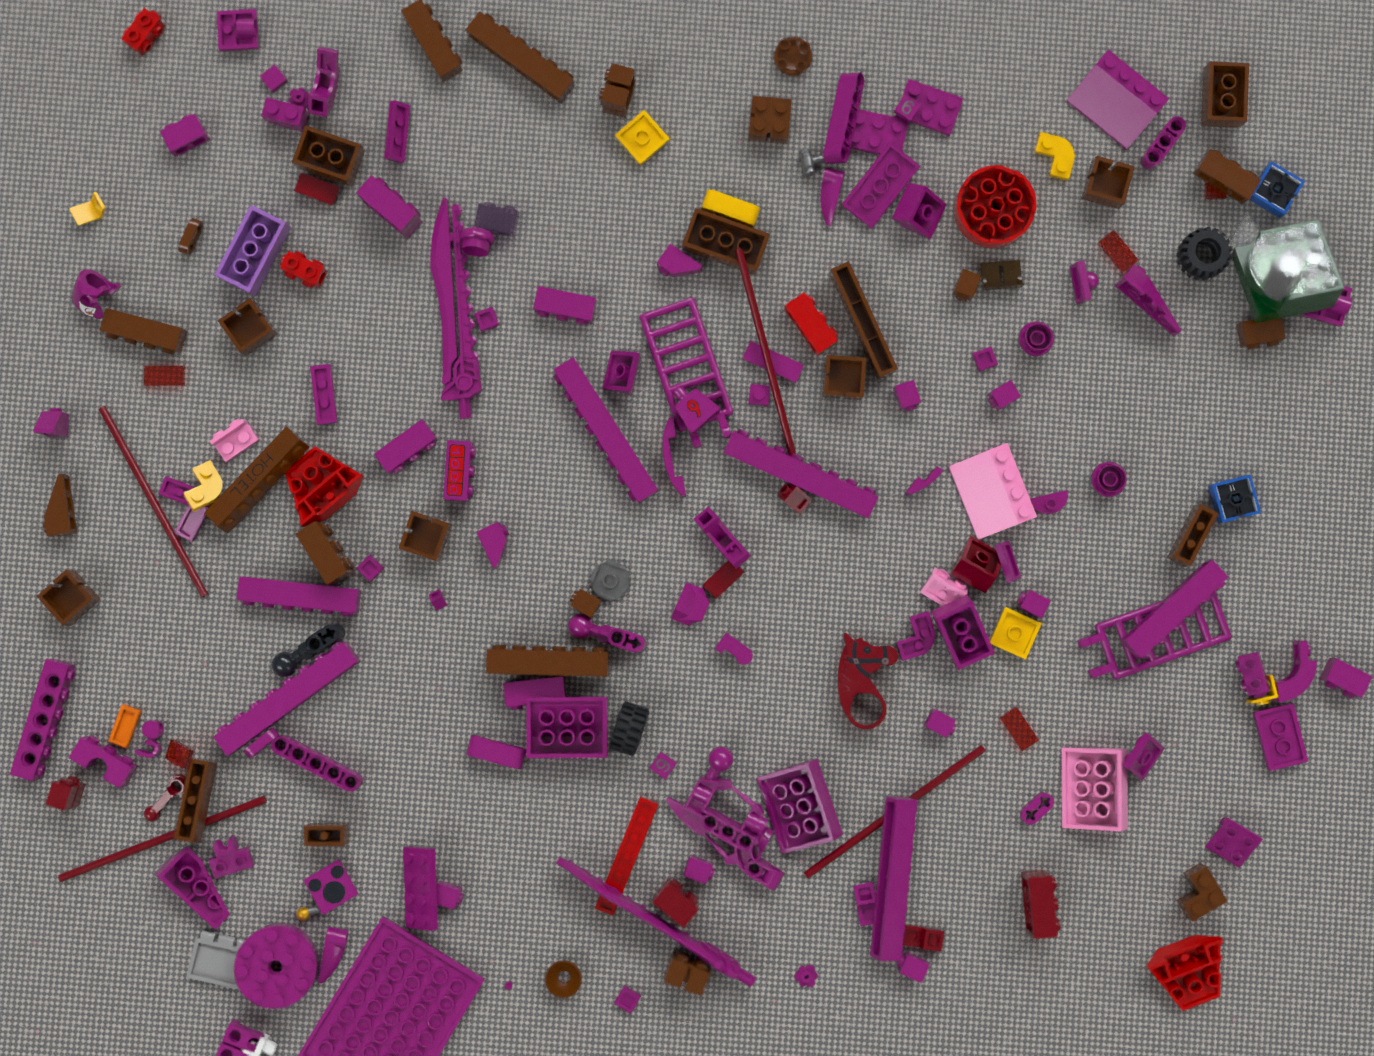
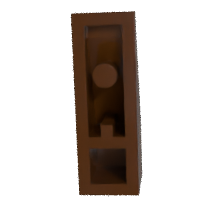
M58 474L44 515L43 530L49 537L77 534L69 475Z

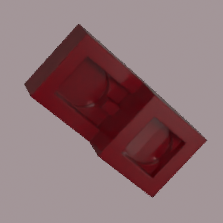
M300 173L294 192L333 206L340 187Z
M905 924L903 945L942 952L945 931Z

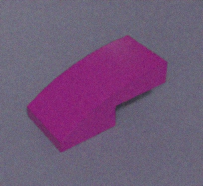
M936 466L925 480L917 477L904 494L909 496L927 487L940 476L943 470Z
M873 882L854 885L853 889L860 927L872 925L876 899Z

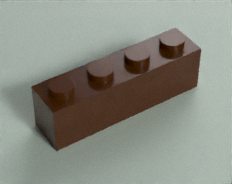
M418 0L402 9L401 12L441 81L445 82L463 71L461 68L463 62L458 53L454 54L451 48L453 45L448 36L443 37L441 33L443 28L439 21L433 20L431 15L434 13L429 4L424 5L422 0Z
M109 308L105 309L99 330L106 333L105 337L114 340H117L118 337L124 338V342L136 345L137 342L143 343V347L155 350V347L162 348L163 353L174 355V352L181 354L187 331L183 328Z
M190 759L174 834L175 840L195 843L202 842L217 763Z

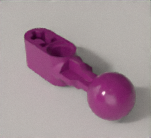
M585 614L574 615L568 623L570 634L577 639H584L590 635L598 638L599 642L634 653H642L647 647L644 637L608 625H595L591 618ZM616 633H621L623 636L620 643H615L613 640ZM628 639L632 641L638 640L641 646H637L635 649L634 645L627 643Z

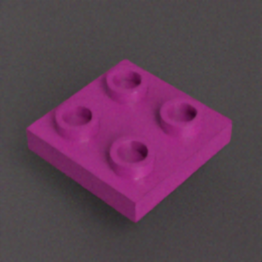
M256 9L217 11L218 49L220 52L259 50L258 12Z
M1344 286V290L1333 308L1304 313L1301 316L1341 327L1344 317L1348 314L1352 305V298H1350L1352 288Z

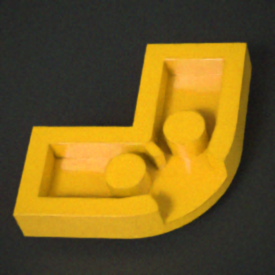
M1040 132L1034 153L1053 157L1049 176L1068 181L1075 156L1072 145L1062 137Z
M211 460L192 468V472L200 486L184 492V497L193 512L214 503L222 491V479Z

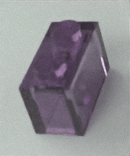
M484 202V204H478L474 227L478 229L484 228L492 234L515 238L519 213L512 206L504 205L502 208L496 207L494 203Z

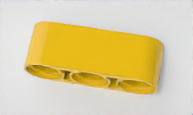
M711 189L707 190L701 205V210L752 228H754L760 212V208L754 204Z

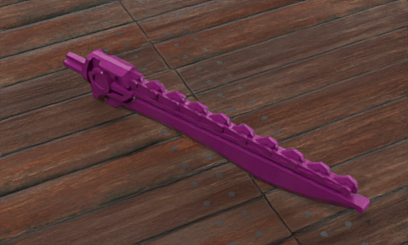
M444 197L442 198L435 221L430 253V268L438 296L442 323V384L446 388L442 391L441 400L458 401L460 419L472 418L470 399H473L474 396L482 392L479 356L477 352L472 351L477 339L474 335L470 334L475 323L473 319L468 317L473 310L471 302H467L472 291L469 286L465 285L470 274L467 270L463 269L468 258L466 254L461 253L462 241L459 238L465 226L462 221L458 220L463 209L458 204H452L453 233L450 234L449 202ZM451 242H454L461 354L459 359L457 350ZM454 364V375L452 381V366Z
M559 857L556 861V865L564 868L589 888L683 945L721 974L737 979L750 988L753 986L757 977L741 968L740 963L734 957H731L709 942L697 941L689 936L688 932H683L676 928L672 922L668 923L660 918L659 914H654L647 910L646 906L643 904L639 905L631 900L630 896L623 895L617 891V888L609 886L601 878L590 874L588 870L579 867L572 860L569 859L567 861Z

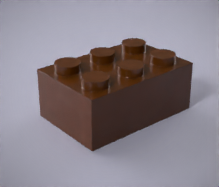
M1210 61L1203 68L1201 126L1241 128L1247 122L1249 63Z
M305 125L292 163L298 169L352 187L365 149L359 143Z
M314 521L295 533L326 585L335 586L355 573L353 562L342 553L344 548L339 541L334 540L332 536L334 532L328 524L325 525V523Z

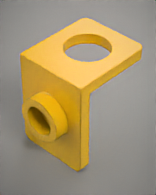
M93 192L91 201L71 207L69 211L76 224L80 226L103 218L105 206L98 193Z
M1266 674L1270 687L1267 696L1246 699V703L1264 705L1270 703V699L1278 698L1273 675Z

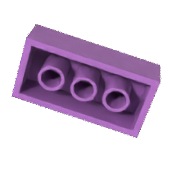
M250 205L214 275L256 297L291 227L286 222Z

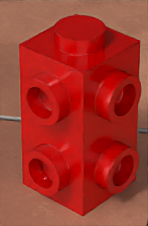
M143 8L142 11L136 14L131 26L124 30L121 40L143 56L150 51L154 40L161 36L166 25L160 20L162 16L154 10L150 12Z
M288 251L287 255L285 254L280 261V269L285 272L284 276L294 281L298 278L302 280L301 284L312 289L315 286L320 289L328 273L323 267L324 264L315 259L313 261L307 260V256L299 251H295V253Z

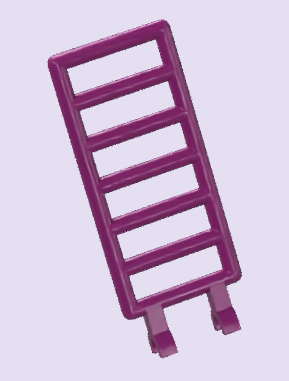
M690 297L641 314L639 319L677 430L682 432L687 429L675 411L674 406L677 403L673 395L674 391L680 386L688 389L715 380L718 391L706 394L705 396L711 401L721 398L724 409L720 410V413L709 422L718 420L723 438L731 437L732 434L725 417L733 414V408L695 299ZM689 306L692 314L691 318L653 331L651 330L649 319ZM696 325L699 336L658 349L654 338ZM702 343L705 354L664 368L661 356ZM708 361L711 373L672 386L670 385L667 377L668 374ZM696 432L693 436L690 435L694 449L702 447L698 433Z
M1216 591L1210 594V601L1222 635L1211 638L1199 605L1195 608L1197 611L1194 615L1204 641L1193 644L1186 623L1182 620V626L1179 628L1185 648L1174 651L1169 634H1167L1168 638L1163 642L1167 654L1156 657L1153 650V653L1147 657L1148 661L1137 664L1135 656L1122 643L1130 666L1119 670L1104 629L1115 626L1121 640L1127 634L1123 622L1134 619L1137 625L1142 620L1141 616L1149 614L1162 601L1097 623L1095 625L1097 634L1077 640L1079 648L1100 642L1108 664L1089 669L1090 678H1096L1111 672L1113 678L1118 680L1229 641L1232 635Z

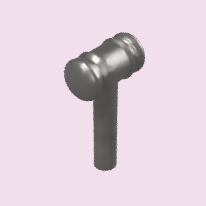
M809 148L798 152L804 176L814 175L817 172L815 165L825 163L823 155L812 157V150Z

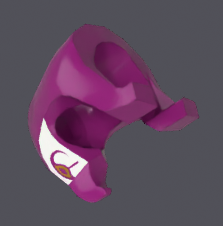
M84 269L80 271L75 281L71 299L75 307L82 313L96 319H102L104 313L98 304V297L104 296L106 293L113 294L122 286L119 282L111 283L96 271Z

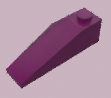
M1133 264L1114 286L1173 337L1182 331L1150 277L1146 275V271L1141 266Z
M185 846L171 856L154 873L158 879L215 930L230 915L202 859L188 846Z

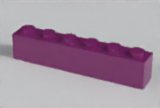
M1213 559L1206 560L1120 641L1135 658H1147L1153 653V647L1165 642L1168 638L1167 634L1179 629L1182 626L1181 621L1186 617L1190 618L1197 611L1195 608L1200 604L1203 605L1211 599L1210 594L1215 590L1219 591L1226 584L1224 581L1229 577Z
M239 576L236 600L243 601L242 605L254 606L255 602L262 603V607L274 608V604L282 605V609L294 610L295 606L302 607L301 611L313 612L314 609H321L323 614L333 615V611H340L341 616L353 617V613H359L362 590Z

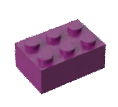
M371 175L356 194L363 203L408 240L423 223L419 217L421 214L410 202L405 204L406 201L396 190L393 189L391 192V189L387 186L388 184L380 177L376 179Z
M967 595L930 611L950 658L958 670L995 654L975 605Z

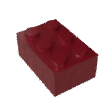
M1045 870L1021 872L1026 932L1033 939L1058 937L1061 925L1060 920L1056 917V911L1059 910L1058 899L1054 896V890H1057L1056 879Z

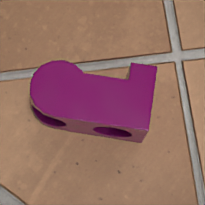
M727 632L715 647L720 653L724 649L727 650L742 665L749 664L752 661V651Z

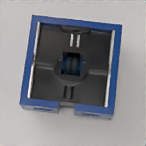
M1271 161L1260 174L1259 178L1261 181L1249 200L1281 218L1287 213L1293 203L1291 199L1299 193L1305 181Z
M1251 474L1208 485L1214 511L1218 513L1216 517L1218 524L1239 519V515L1240 518L1261 513Z

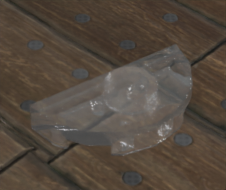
M1244 214L1228 246H1232V250L1235 247L1250 245L1255 239L1257 230L1255 229L1253 218L1249 214Z

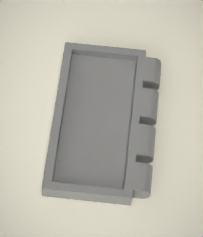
M202 930L200 937L195 939L186 977L239 990L234 976V962L237 952L245 940L239 939L237 945H235V937L220 934L218 941H215L217 933Z

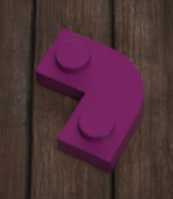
M929 611L909 617L914 636L896 642L902 661L923 655L932 647L936 635Z

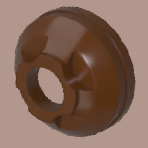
M560 960L553 963L548 968L545 976L547 989L551 994L559 998L573 996L579 990L582 982L580 969L568 960ZM567 971L570 974V980L568 982H561L558 977L560 972Z

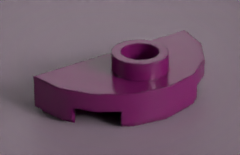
M1068 490L1030 498L1033 508L1042 514H1053L1060 511L1068 499Z

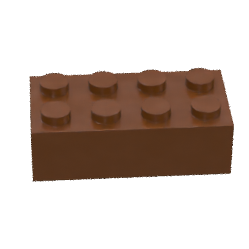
M695 208L682 244V250L740 270L735 250L743 248L748 271L756 276L770 234Z

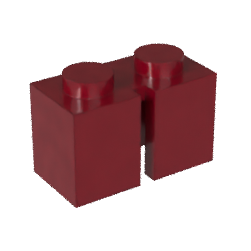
M74 776L52 781L45 805L63 811L78 807L86 783L80 782V778Z

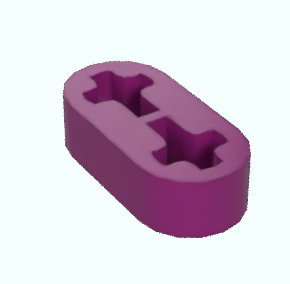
M274 727L249 745L244 750L245 754L249 759L253 758L271 744L274 738L280 735Z
M1046 792L1038 793L1020 810L1021 820L1026 824L1036 823L1053 807V797ZM1041 797H1043V798H1047V797H1048V799H1047L1048 805H1047V806L1041 805V806L1038 808L1037 806L1041 803L1040 798H1041ZM1036 809L1032 814L1033 819H1025L1027 816L1025 812L1027 810L1031 812Z

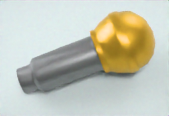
M318 906L310 908L300 907L296 912V916L299 920L305 921L310 916L321 913Z

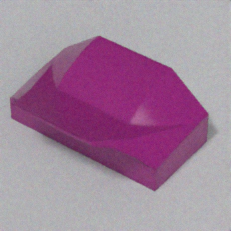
M686 582L671 619L688 626L695 622H702L710 603L705 595V590Z

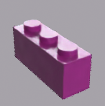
M538 286L533 310L539 317L549 318L550 315L555 316L559 321L568 322V319L576 321L575 323L578 325L587 326V323H593L597 300L595 297Z
M421 419L374 453V455L388 474L394 473L396 475L404 469L403 466L409 461L413 463L419 459V454L424 450L430 451L433 449L438 438L427 423Z
M564 676L503 683L505 706L511 707V710L523 709V705H526L527 697H566Z

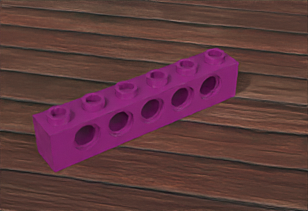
M53 658L45 659L10 775L30 781L40 780L46 771V766H44L46 759L52 751V747H50L52 739L56 737L58 728H56L57 723L64 713L62 707L64 701L69 697L70 690L68 688L76 674L74 670L76 665ZM55 677H58L60 680L58 686L54 684ZM49 696H52L54 700L52 706L48 703ZM43 715H45L48 719L46 725H44L42 722ZM38 734L42 738L40 744H38L36 741V736ZM31 754L35 755L36 760L34 763L30 760Z

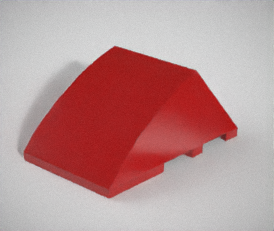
M316 446L296 461L290 470L285 473L290 491L295 500V508L300 517L301 527L308 526L314 521L322 522L327 520L357 494L364 477Z
M1192 935L1157 949L1146 965L1182 1011L1220 997V961H1222L1220 953L1223 938L1220 936Z

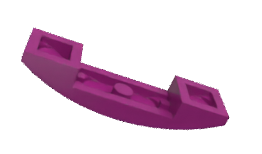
M671 417L666 423L663 434V459L673 487L680 496L686 497L683 476L675 477L669 440L676 439L673 417Z

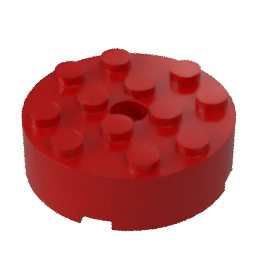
M990 165L980 168L964 181L956 195L954 202L956 224L961 233L978 246L984 248L1008 246L1017 241L1032 224L1037 205L1035 192L1027 178L1017 170L1014 171L1002 165ZM991 203L997 204L1000 210L991 208Z

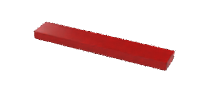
M642 796L638 800L605 881L609 886L617 888V891L620 893L624 891L658 807V803ZM601 895L595 906V909L612 916L617 908V905Z

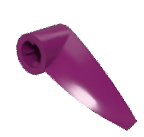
M828 167L825 168L822 179L821 209L826 225L831 226L845 171Z
M328 927L318 983H324L338 966L346 947L349 930Z

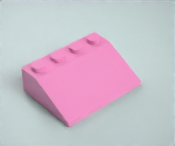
M1008 443L949 466L977 540L1037 517Z
M1062 748V828L1120 832L1128 829V770L1123 766L1127 749Z

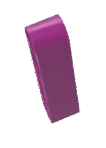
M861 72L842 73L840 75L823 151V158L827 164L846 163L848 161L864 89V76Z
M281 735L274 738L271 742V749L274 753L346 791H354L363 784V777L358 772L290 736ZM280 739L284 740L286 743V748L284 750L280 749L278 746V742ZM298 748L301 749L304 753L302 759H299L296 756V750ZM315 758L320 759V768H316L313 765V760ZM332 767L337 768L339 771L337 778L331 775ZM350 776L354 777L357 781L355 787L350 786L348 783Z

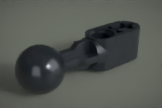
M339 624L326 625L299 644L296 651L292 653H278L272 660L274 673L280 677L291 676L296 671L300 661L303 659L309 660L343 640L345 637L344 627ZM333 630H335V633L333 634L334 637H326L331 635L333 633ZM316 639L320 641L318 649L314 645Z

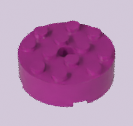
M286 923L269 924L256 930L243 942L234 962L235 981L241 993L255 1005L268 1009L284 1008L299 1001L313 985L319 970L318 950L310 936L299 927ZM274 960L281 962L282 969L276 970L272 962Z

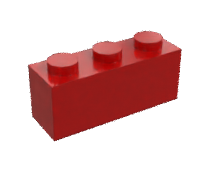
M803 292L784 306V310L818 357L837 344L838 334L833 327H828L826 324L827 318L823 312H818L814 307L816 305L814 299Z

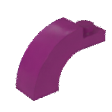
M325 47L317 49L316 76L313 88L308 94L309 114L327 117L332 109L340 75V67L338 66L339 50Z
M709 506L694 518V521L736 569L751 557L749 552L732 535Z
M1293 641V669L1286 678L1274 681L1278 698H1274L1272 701H1289L1301 695L1310 686L1316 673L1317 660H1309L1308 656L1311 654V649L1308 641Z

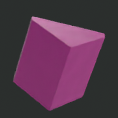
M611 351L602 389L632 396L641 359L640 353Z

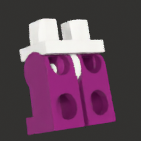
M233 1019L228 1025L216 1056H262V1053L273 1056L278 1044L269 1040L270 1035L242 1025L240 1021Z

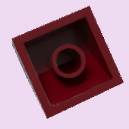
M969 536L954 564L951 575L986 593L996 580L1001 567L996 549Z

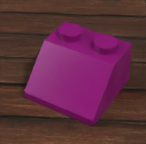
M908 183L892 219L903 228L931 239L947 204L928 187Z

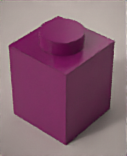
M914 380L894 386L893 391L900 411L906 409V412L918 408L917 405L921 403V399Z
M1012 380L987 394L989 396V404L993 409L996 408L997 411L1021 397Z
M1026 590L1025 592L1022 591L1019 595L1017 608L1036 618H1043L1051 600L1032 590Z
M932 708L923 726L947 738L948 735L954 733L957 725H955V719Z
M690 854L683 876L706 884L707 880H712L715 869L712 868L713 862Z
M440 880L437 883V905L453 910L457 905L461 906L464 894L461 893L463 887Z
M905 951L904 955H901V961H897L896 966H898L897 970L900 974L922 983L930 964L927 960Z

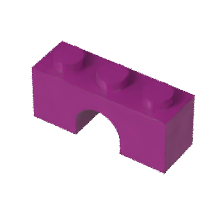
M95 736L80 737L69 759L84 768L92 767L95 761L100 758L107 765V771L103 779L118 788L126 787L138 765L133 763L134 760L126 755H119L112 746L102 745Z

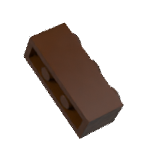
M1209 149L1203 155L1192 173L1241 204H1244L1251 198L1261 181L1254 172L1246 171L1236 161L1228 160L1223 157L1221 152Z
M1202 504L1194 505L1167 558L1183 567L1192 566L1218 513Z

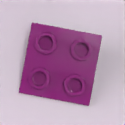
M1223 817L1220 821L1222 826L1205 845V848L1240 868L1263 838L1232 819Z

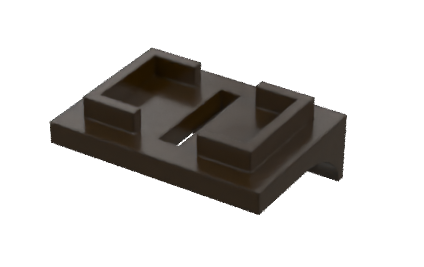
M1020 260L980 263L983 291L1022 288L1024 286ZM999 267H1002L1003 270V285H1001L1000 283Z

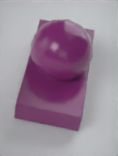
M1078 261L1069 268L1076 303L1082 304L1092 299L1090 291L1098 286L1099 278L1094 272H1086L1085 261Z

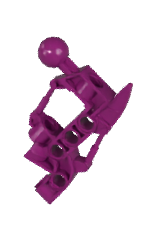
M716 747L709 753L710 768L705 776H701L698 779L685 806L671 797H667L666 801L684 824L698 835H703L713 845V848L725 859L726 864H738L748 877L770 890H776L785 872L761 858L774 831L766 827L768 819L763 817L765 812L761 804L755 803L747 795L736 789L732 785V780L718 777L722 771L730 769L734 760L728 748ZM731 789L752 807L743 825L708 806L715 791ZM707 817H713L716 824H709ZM724 827H731L734 833L727 834ZM709 832L734 846V852L728 854L707 833ZM742 837H749L751 839V843H744L742 841ZM755 863L759 865L760 870L755 871L751 869L750 864Z

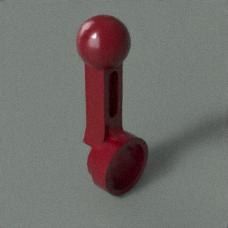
M178 774L170 779L169 787L162 797L153 806L145 809L144 817L147 821H156L160 817V811L174 796L183 795L186 776ZM175 781L179 782L182 785V790H177L175 788Z

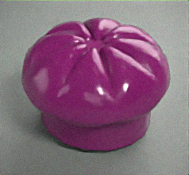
M465 228L459 235L462 241V251L475 257L488 256L490 246L495 242L493 234L484 228Z
M1030 322L1019 333L1020 347L1028 355H1045L1053 346V332L1043 322Z
M1103 462L1093 470L1091 483L1098 494L1104 497H1114L1124 490L1127 477L1124 469L1117 463Z

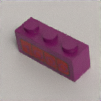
M447 440L443 499L446 501L470 502V498H473L474 487L471 486V478L475 476V466H472V458H476V447L473 446L471 441Z

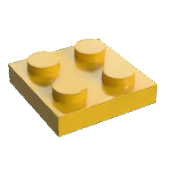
M645 110L615 134V138L640 166L670 141V138Z
M1004 607L991 635L990 643L1026 660L1042 623Z

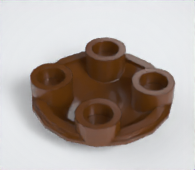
M798 37L781 39L774 52V62L783 74L797 76L804 73L810 67L812 50L807 41Z

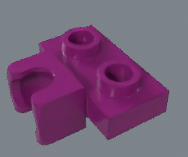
M231 835L228 839V846H224L220 839L213 843L216 856L211 857L208 861L215 879L251 868L255 865L248 846L238 849L239 845L235 835Z

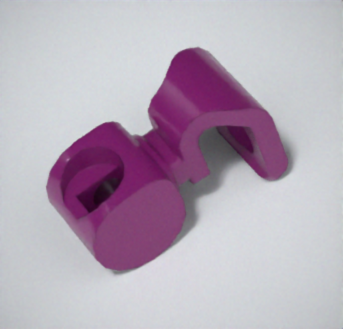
M149 720L143 724L142 733L148 738L145 740V744L151 746L153 751L136 749V755L152 758L162 753L161 744L156 742V739L162 737L164 732V725L161 721Z

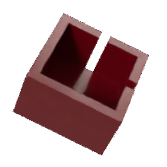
M668 877L654 894L652 903L682 928H685L699 910V898L691 891L688 893L684 891L683 885L675 878L671 880Z

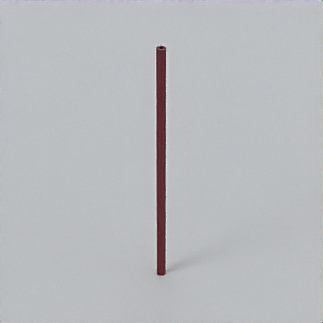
M743 248L737 249L735 253L788 454L792 456L793 453L796 454Z
M106 406L100 407L98 409L197 591L201 598L207 596L208 592L177 535L174 533L171 524Z
M980 745L910 795L909 798L919 800L986 752V750ZM884 815L803 872L805 876L809 879L883 826Z
M261 796L206 818L205 826L267 803L266 797ZM175 830L59 874L58 879L60 882L66 881L174 839Z

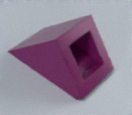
M440 589L428 594L436 611L448 606Z

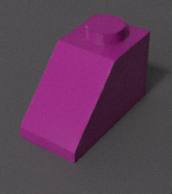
M669 244L657 261L658 271L666 277L668 275L674 278L701 273L703 268L701 264L672 244Z
M49 408V411H42L34 427V433L47 437H68L69 414L62 412L60 408Z
M496 522L476 532L493 568L499 567L508 543L507 536L509 535L505 524L501 525L499 522Z

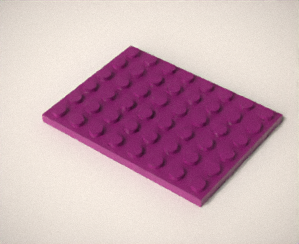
M382 916L298 1056H439L485 978L385 916Z

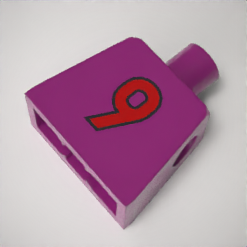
M680 386L673 393L679 400L674 406L675 411L691 436L720 413V407L696 388L688 394Z

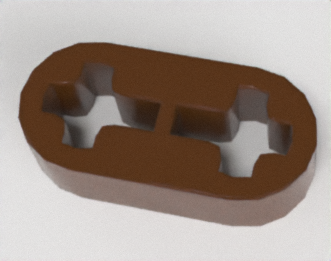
M196 218L190 219L180 240L179 252L186 255L192 254L203 230V221Z

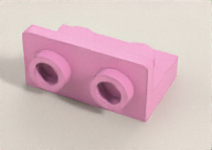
M243 419L234 420L229 424L230 427L228 429L218 431L213 435V439L209 441L211 445L216 447L227 463L260 441L249 423Z
M934 568L920 593L943 606L967 595L968 587L962 580H955L950 577L949 573L945 570Z

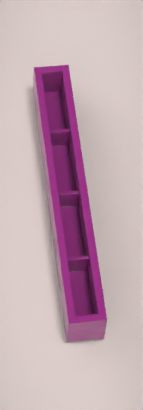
M574 357L553 369L556 373L553 376L559 386L563 384L566 389L564 395L569 402L573 401L577 406L574 409L580 419L584 417L587 422L585 428L590 435L594 434L598 439L595 443L601 452L605 450L608 458H606V461L611 468L615 467L619 472L616 476L622 485L626 484L630 489L627 494L633 502L637 500L638 504L657 493L658 489Z
M742 429L733 431L725 448V454L866 518L870 517L879 497L875 494V489L865 486V488L857 486V481L851 478L844 480L839 477V473L830 469L826 472L821 469L822 466L813 461L810 464L803 461L804 457L795 453L791 456L785 453L786 449L777 445L773 448L767 445L768 441L760 437L753 439L749 437L750 433Z
M339 641L330 647L332 651L326 655L322 653L314 659L315 663L310 667L308 665L298 670L299 675L295 678H292V676L281 683L283 685L278 690L274 688L265 695L266 699L261 702L257 700L249 706L250 710L245 714L241 712L233 718V723L230 725L226 723L218 728V733L213 737L226 756L237 752L361 662L348 642L341 643Z
M886 796L870 947V956L879 961H901L903 952L905 916L907 912L909 877L917 813V800L905 796Z

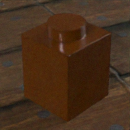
M962 269L952 292L956 296L955 298L963 302L971 301L981 275Z
M582 589L578 592L574 591L570 598L572 602L571 607L593 618L602 601Z

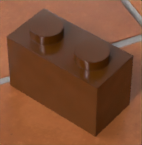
M1282 318L1259 323L1249 320L1236 325L1240 348L1247 347L1248 350L1260 348V345L1267 344V347L1278 346L1280 341L1286 339Z
M308 823L304 826V846H345L349 843V823Z

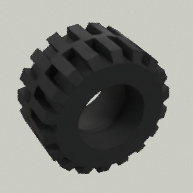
M1211 227L1198 228L1181 241L1182 243L1178 246L1180 251L1176 253V257L1180 258L1177 263L1183 267L1180 270L1182 272L1186 271V276L1189 278L1194 276V280L1202 278V281L1211 279L1225 270L1224 268L1230 263L1228 261L1232 259V254H1229L1232 251V246H1228L1230 240L1229 238L1227 240L1224 238L1226 234L1223 232L1219 234V229L1214 228L1211 230ZM1197 244H1203L1210 248L1213 254L1212 263H1203L1197 258L1195 251Z
M627 701L622 704L611 735L609 749L630 756L636 753L649 715L648 708Z

